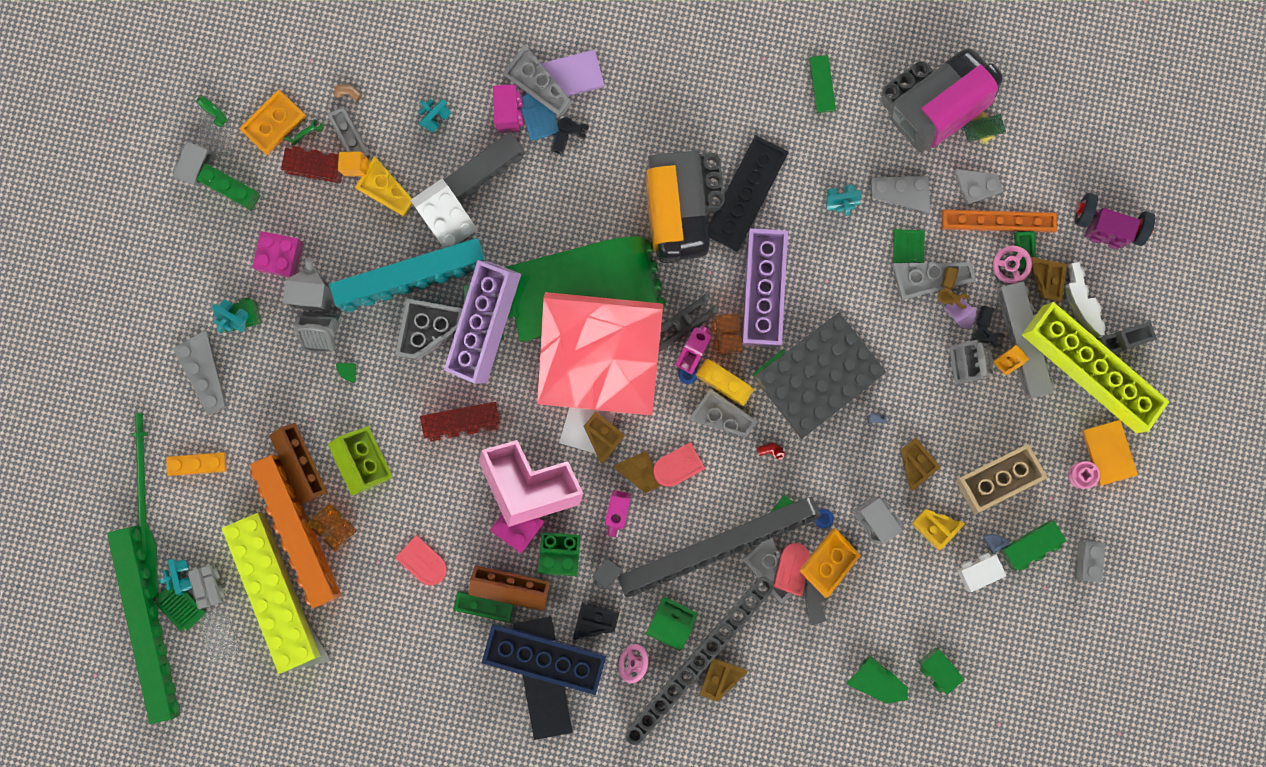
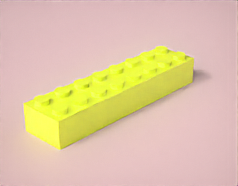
M1054 302L1042 306L1021 334L1136 434L1148 432L1169 403L1163 395Z
M255 513L223 527L222 531L278 674L321 657L265 514Z

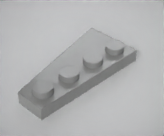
M524 44L503 72V75L561 118L572 102Z
M972 262L892 263L901 300L942 290L941 283L946 267L959 270L955 286L976 281Z

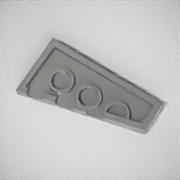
M205 330L172 349L206 413L212 415L227 407L213 356L214 351L210 343L209 331Z

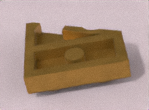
M596 411L583 426L601 464L606 461L626 436Z
M917 438L911 440L900 450L911 491L941 468Z
M647 450L613 466L616 471L644 493L662 486L654 478V466Z
M714 658L709 664L699 695L718 702L728 690H731L747 674L748 670Z

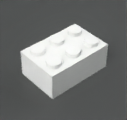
M440 179L410 200L443 248L460 243L478 230L443 179Z

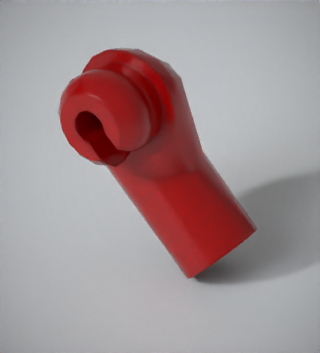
M773 442L756 447L759 456L769 453L777 460L785 458V450Z

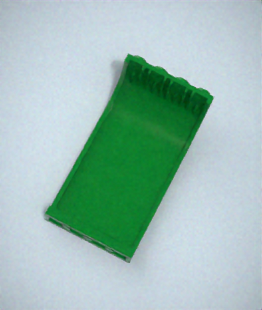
M639 236L615 238L505 267L521 274L517 286L519 317H515L520 342L528 343L532 342L533 339L541 338L545 292L663 304L662 314H665L666 302L660 293L662 284L656 275L658 266L652 257V253H654L652 242Z

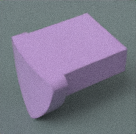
M961 298L960 302L967 306L966 309H961L954 303L953 305L948 304L945 306L946 312L959 326L966 329L972 327L976 318V309L971 307L963 298Z

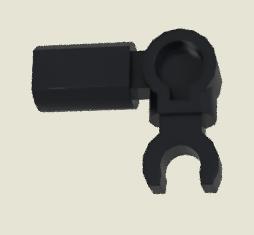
M568 117L562 118L559 121L560 132L556 133L551 151L563 154L569 138L568 133L572 135L573 133L577 134V137L580 139H585L586 135L582 134L580 130H588L589 126L587 124L578 125L576 124L577 122L572 121Z
M981 306L977 320L978 327L972 332L973 340L987 344L990 342L994 347H1002V344L997 343L996 338H1003L1005 335L1003 333L992 334V331L987 330L991 324L994 308Z

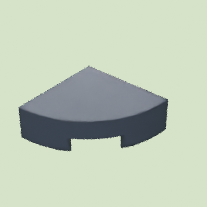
M870 414L867 416V423L887 424V417L885 415Z
M996 534L982 536L992 554L1010 545L1005 538Z

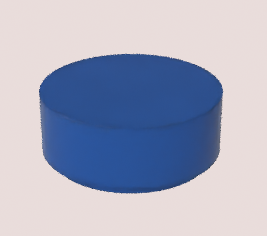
M695 368L693 374H690L680 369L678 377L682 383L692 384L697 379V370Z
M820 509L821 516L814 523L820 528H828L833 523V514L827 509Z

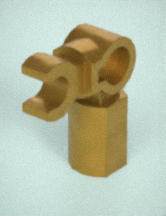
M946 267L941 283L943 289L939 291L937 299L941 304L953 305L954 303L957 307L966 309L967 306L961 304L960 300L961 298L969 299V295H956V292L951 291V289H954L959 270Z

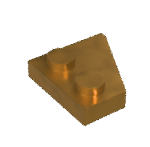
M1035 257L1031 258L1032 271L1041 299L1062 302L1067 264Z

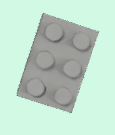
M869 498L851 511L873 543L885 544L903 531L900 527L902 526L901 521L896 515L892 516L889 511L891 508L885 499Z

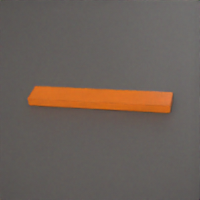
M943 209L942 229L1057 232V213Z

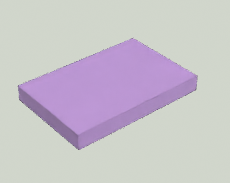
M595 50L541 63L567 96L604 87Z

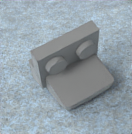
M303 311L301 315H297L293 328L296 334H298L302 348L316 352L334 351L336 347L335 335L341 322V314Z
M974 340L949 346L955 384L985 379L984 377H991L993 375V359L988 345Z

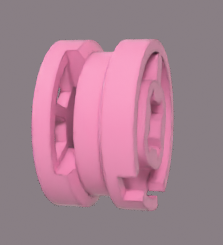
M1088 461L1077 462L1068 471L1070 483L1080 489L1094 487L1100 478L1097 466Z

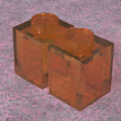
M739 313L716 315L715 321H712L713 332L717 333V340H714L715 351H718L719 356L741 354L743 352L741 334L722 336V334L740 333Z
M329 504L314 515L308 526L319 537L329 531V535L323 541L336 552L351 540L357 530L346 519H342L340 512Z

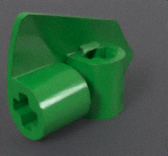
M871 655L860 664L859 670L846 682L848 686L886 704L908 700V687Z

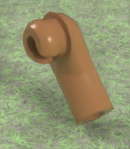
M338 84L334 87L333 95L337 98L349 95L356 102L362 98V94L350 84Z

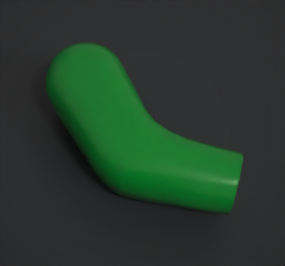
M200 95L197 98L196 103L207 114L215 118L213 122L216 126L223 127L224 123L228 122L225 114L206 97Z

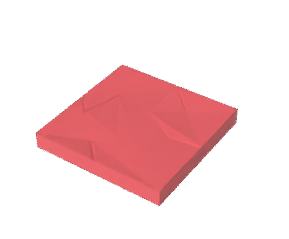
M545 292L537 404L652 415L663 304Z

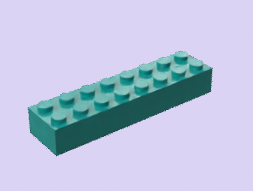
M478 238L329 283L335 306L343 311L352 312L357 310L358 306H372L376 304L375 301L381 299L388 301L397 294H401V296L410 294L413 289L419 288V290H423L436 282L437 284L446 283L452 277L456 279L467 276L466 273L475 270L478 260H487L482 244Z

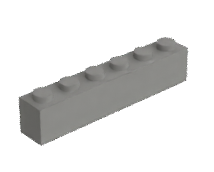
M1023 281L998 288L997 294L1011 346L1017 345L1029 358L1025 364L1018 368L1026 400L1054 393V382L1048 374V361L1044 359L1042 352L1021 335L1032 321L1034 315V308L1028 299V287L1024 285Z

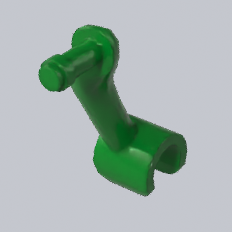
M313 119L311 125L299 132L294 139L285 136L284 139L291 142V145L294 146L311 131L321 132L324 129V124L320 123L319 127H315L317 120Z

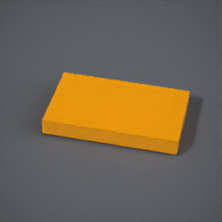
M278 89L239 129L265 155H268L307 116Z
M1121 420L1082 430L1091 462L1097 466L1100 472L1099 486L1138 475Z
M833 528L799 571L825 598H828L861 555L836 528Z

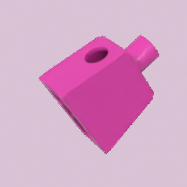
M701 326L699 329L694 328L675 366L693 374L711 339L708 328Z
M617 490L612 491L605 525H608V536L618 537L620 528L624 529L631 493ZM614 514H618L620 518H615Z

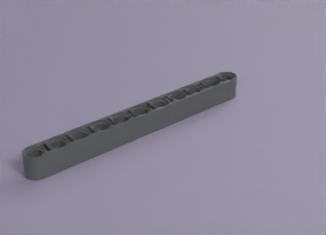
M807 497L619 576L618 580L624 596L632 597L813 522L821 514L814 499Z
M759 577L629 725L626 731L628 743L638 745L644 740L773 591L772 582L767 577ZM767 582L769 584L768 590L760 591L758 589L759 583ZM753 596L756 598V603L753 606H748L745 603L746 598ZM736 611L743 613V618L739 621L732 618L733 613ZM728 626L731 631L728 635H722L719 632L720 628ZM709 641H715L718 644L715 650L707 648ZM702 656L705 661L703 664L697 665L694 662V658ZM683 671H690L692 676L686 680L681 677V673ZM674 685L679 688V691L676 694H671L668 688ZM662 700L666 703V707L659 709L655 703ZM645 715H650L653 718V722L647 724L642 718ZM632 730L639 731L640 736L638 738H632L630 736V732Z

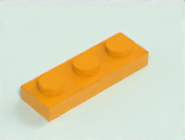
M225 452L166 457L167 476L227 472Z

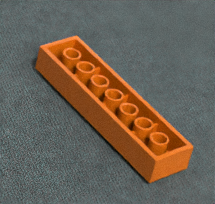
M269 455L249 464L251 467L250 475L259 485L257 488L258 493L266 501L265 509L275 522L273 523L274 530L277 534H280L283 540L281 541L282 548L290 556L289 564L297 572L299 586L304 588L306 603L313 609L342 597L303 505H300L277 455Z

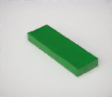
M829 56L810 57L809 63L816 113L836 111Z
M458 591L453 611L511 623L514 605L471 596L468 593Z

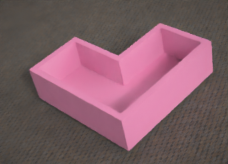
M518 440L481 451L479 464L508 527L580 505L583 491L568 461L532 472Z

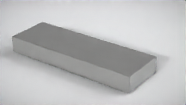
M344 106L327 114L347 152H362L367 158L371 156Z

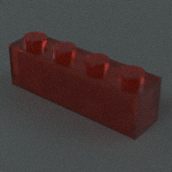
M497 402L420 416L424 439H429L430 442L440 441L443 436H448L449 439L460 437V433L467 432L468 435L477 434L480 429L485 428L486 431L498 430L497 426L502 425Z

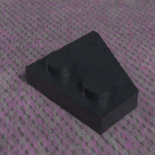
M582 602L573 639L577 640L581 637H592L601 633L615 632L620 612Z

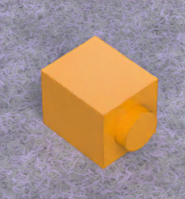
M339 152L338 171L344 176H366L369 169V160L362 152Z

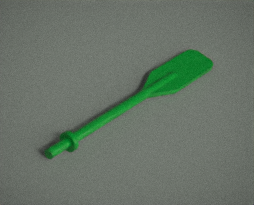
M135 413V432L131 433V435L136 437L137 526L142 535L141 544L146 553L145 561L150 571L149 579L151 587L154 589L155 599L158 596L157 543L146 521L144 436H148V432H144L143 413Z

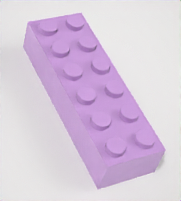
M752 228L748 231L741 344L743 346L775 348L782 346L788 231Z
M477 261L444 371L474 384L488 382L521 277L520 273L492 262Z

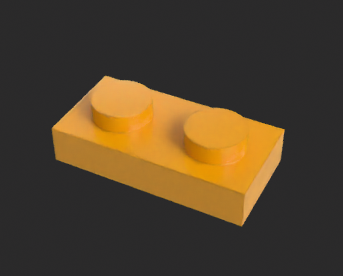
M1014 345L998 356L993 363L1006 376L1025 364L1029 358L1022 349Z

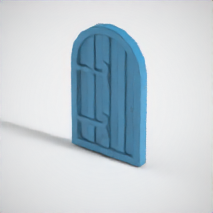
M526 93L522 97L523 108H521L530 140L534 141L556 134L559 128L554 113Z

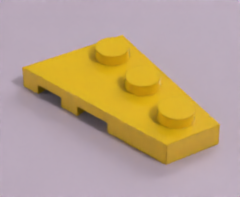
M374 156L369 164L366 176L360 178L355 189L405 218L413 205L410 201L412 198Z

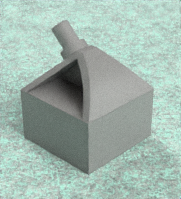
M308 257L305 259L304 270L286 280L283 304L292 309L330 313L332 299L330 286L313 265V259Z

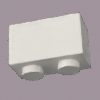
M987 552L978 557L979 560L973 563L970 560L961 564L962 568L957 571L968 592H973L1006 577L996 554Z

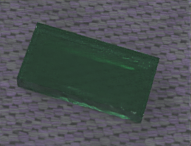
M1001 114L973 120L963 126L968 142L1006 132Z

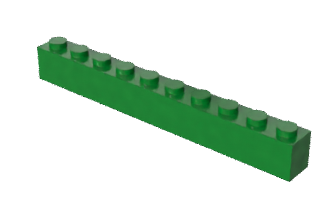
M138 526L107 532L149 724L172 720L180 716V705L175 695L176 686L171 677L172 669L166 655L167 647L162 637V626L159 624V611L157 606H155L154 589L150 584V571L145 561L146 553L141 544V532L138 530Z

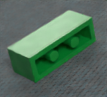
M206 163L196 178L202 185L251 212L261 196L252 188Z
M1047 521L1011 542L1010 545L1002 548L1000 551L1011 570L1022 571L1029 567L1028 563L1034 560L1037 562L1045 558L1047 552H1055L1061 549L1066 539L1055 521Z

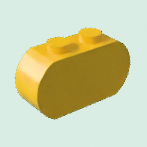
M705 359L696 373V376L701 381L743 407L754 392L750 385L709 359Z

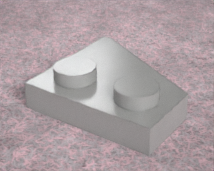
M959 169L954 171L966 205L1004 192L997 174Z

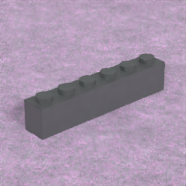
M510 131L446 177L444 181L461 204L463 202L462 199L467 196H473L480 186L488 185L498 173L501 175L506 172L508 166L513 162L515 164L520 162L524 158L525 151Z

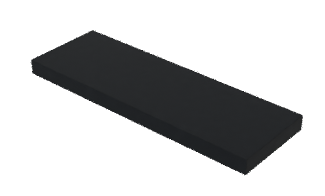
M756 135L754 136L724 195L725 200L721 209L715 212L708 226L710 239L738 253L789 153L788 151Z
M552 616L513 623L515 629L556 640ZM522 675L534 740L573 733L565 687Z

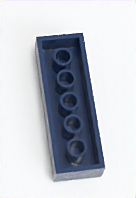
M493 623L481 663L596 695L607 654Z

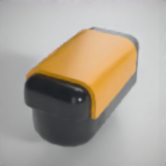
M699 151L649 156L645 184L652 249L656 252L658 260L662 263H677L683 259L706 256L709 253L710 246L707 212L720 210L725 200L720 157L715 153L700 154ZM713 160L716 166L709 167L706 161ZM711 178L716 179L718 185L711 186L708 180ZM717 197L720 200V204L714 205L710 199Z

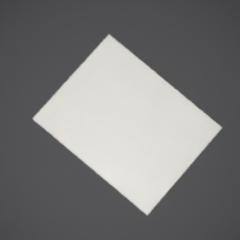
M570 407L559 443L596 454L583 426L595 411L613 424L616 412Z

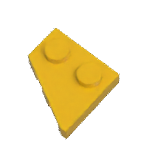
M924 509L911 523L938 551L942 550L965 525L962 521L950 519L948 516L936 514L928 509Z

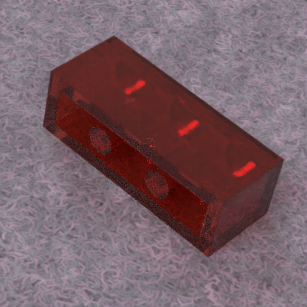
M292 146V149L285 147L281 170L285 174L341 184L343 175L338 171V154L329 153V155H324L318 150L312 149L308 152L303 151V148Z

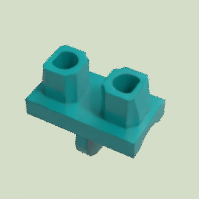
M432 99L427 103L423 100L419 102L422 108L418 113L422 116L426 111L428 112L418 123L421 128L425 127L433 133L439 125L432 118L438 114L443 120H446L452 114L446 106L447 102L444 99L440 100L432 109L430 107L435 103Z
M854 184L845 186L844 193L838 194L836 188L828 189L827 211H843L845 216H849L850 210L856 209V205L861 204V190H857Z
M225 299L219 305L214 304L211 307V310L214 311L213 316L216 318L214 323L218 325L217 331L219 333H223L225 330L232 332L233 328L243 333L246 329L245 323L249 317L248 313L243 309H239L233 315L230 313L233 309V304Z
M167 560L171 576H169L168 570L162 571L164 578L158 580L159 584H165L166 589L170 590L173 589L171 584L173 582L175 594L179 596L184 595V591L192 589L190 578L181 579L180 576L181 572L189 570L188 561Z

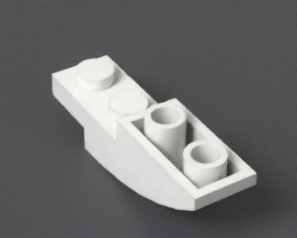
M1080 262L1072 263L1067 266L1070 283L1064 286L1069 305L1079 322L1095 338L1105 335V323L1100 317V303L1097 302L1096 297L1088 299L1089 289L1084 283V269L1080 266Z

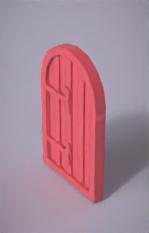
M690 442L662 456L653 467V475L660 485L672 487L701 472L705 467Z
M417 535L396 557L407 570L425 585L439 584L446 576L447 567L444 560Z
M792 543L783 549L773 587L802 597L806 577L799 570L810 557V553L805 546L800 543Z

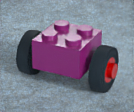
M1086 193L1077 205L1075 224L1080 227H1087L1084 237L1090 238L1091 242H1102L1108 244V247L1112 249H1119L1130 243L1143 246L1153 233L1155 214L1143 211L1137 219L1106 208L1098 211L1096 209L1098 196L1093 193Z

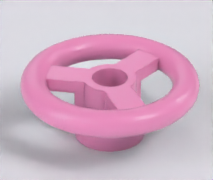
M1008 246L1001 249L993 261L995 275L1001 281L1009 284L1025 280L1032 269V259L1029 253L1018 246ZM1007 252H1018L1016 256H1009L1005 261L1000 260ZM1024 256L1026 269L1020 275L1018 269L1020 267V260ZM1011 261L1016 262L1014 268L1009 267ZM999 266H1003L1006 270L1012 272L1014 278L1004 276L1000 272Z
M632 644L622 652L618 669L621 678L625 682L636 683L644 677L647 671L648 655L641 645ZM633 650H638L642 657H636ZM627 655H628V658H629L628 667H627V669H626V671H625V670H624V663H625V659H626V657H627ZM632 672L638 673L635 677H630Z

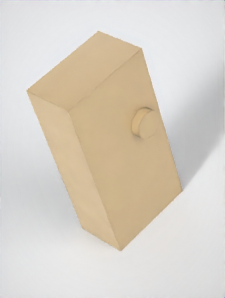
M1028 443L956 480V483L973 514L976 515L1044 481L1048 477Z

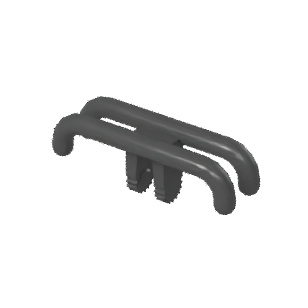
M705 293L701 298L661 324V333L671 326H674L677 332L659 343V352L718 313V307L713 306L694 321L689 317V314L709 301V294Z

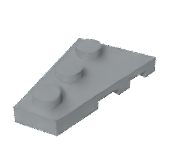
M928 176L879 177L870 179L871 198L930 214Z
M709 389L688 419L692 422L747 437L758 422L712 389Z

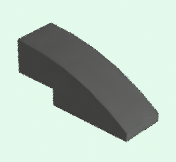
M1149 321L1100 337L1097 340L1112 353H1117L1156 340L1157 337L1152 323Z
M806 579L805 604L809 624L815 625L825 622L827 620L821 602L828 600V598H825Z

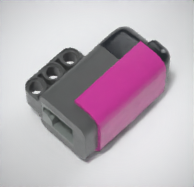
M968 48L958 52L935 71L926 62L920 61L915 63L883 88L881 102L890 112L891 121L918 152L922 153L929 147L935 148L991 106L998 94L1003 77L1001 71L993 63L987 64L977 52ZM917 72H922L924 75H918ZM902 83H908L909 86H903ZM887 94H893L894 97H891V98H890V97H888V96H886V95H887Z

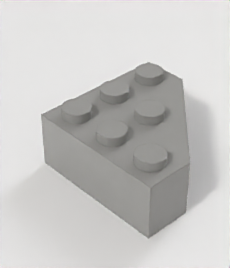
M406 298L395 355L399 358L418 361L455 335L463 308Z

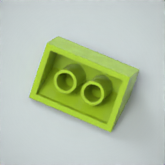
M369 426L338 436L327 444L351 496L367 491L393 478Z

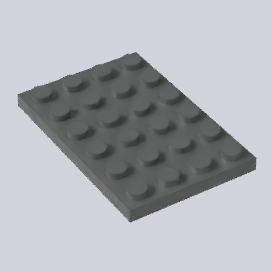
M837 313L753 378L799 437L803 439L884 375L886 371L843 316Z

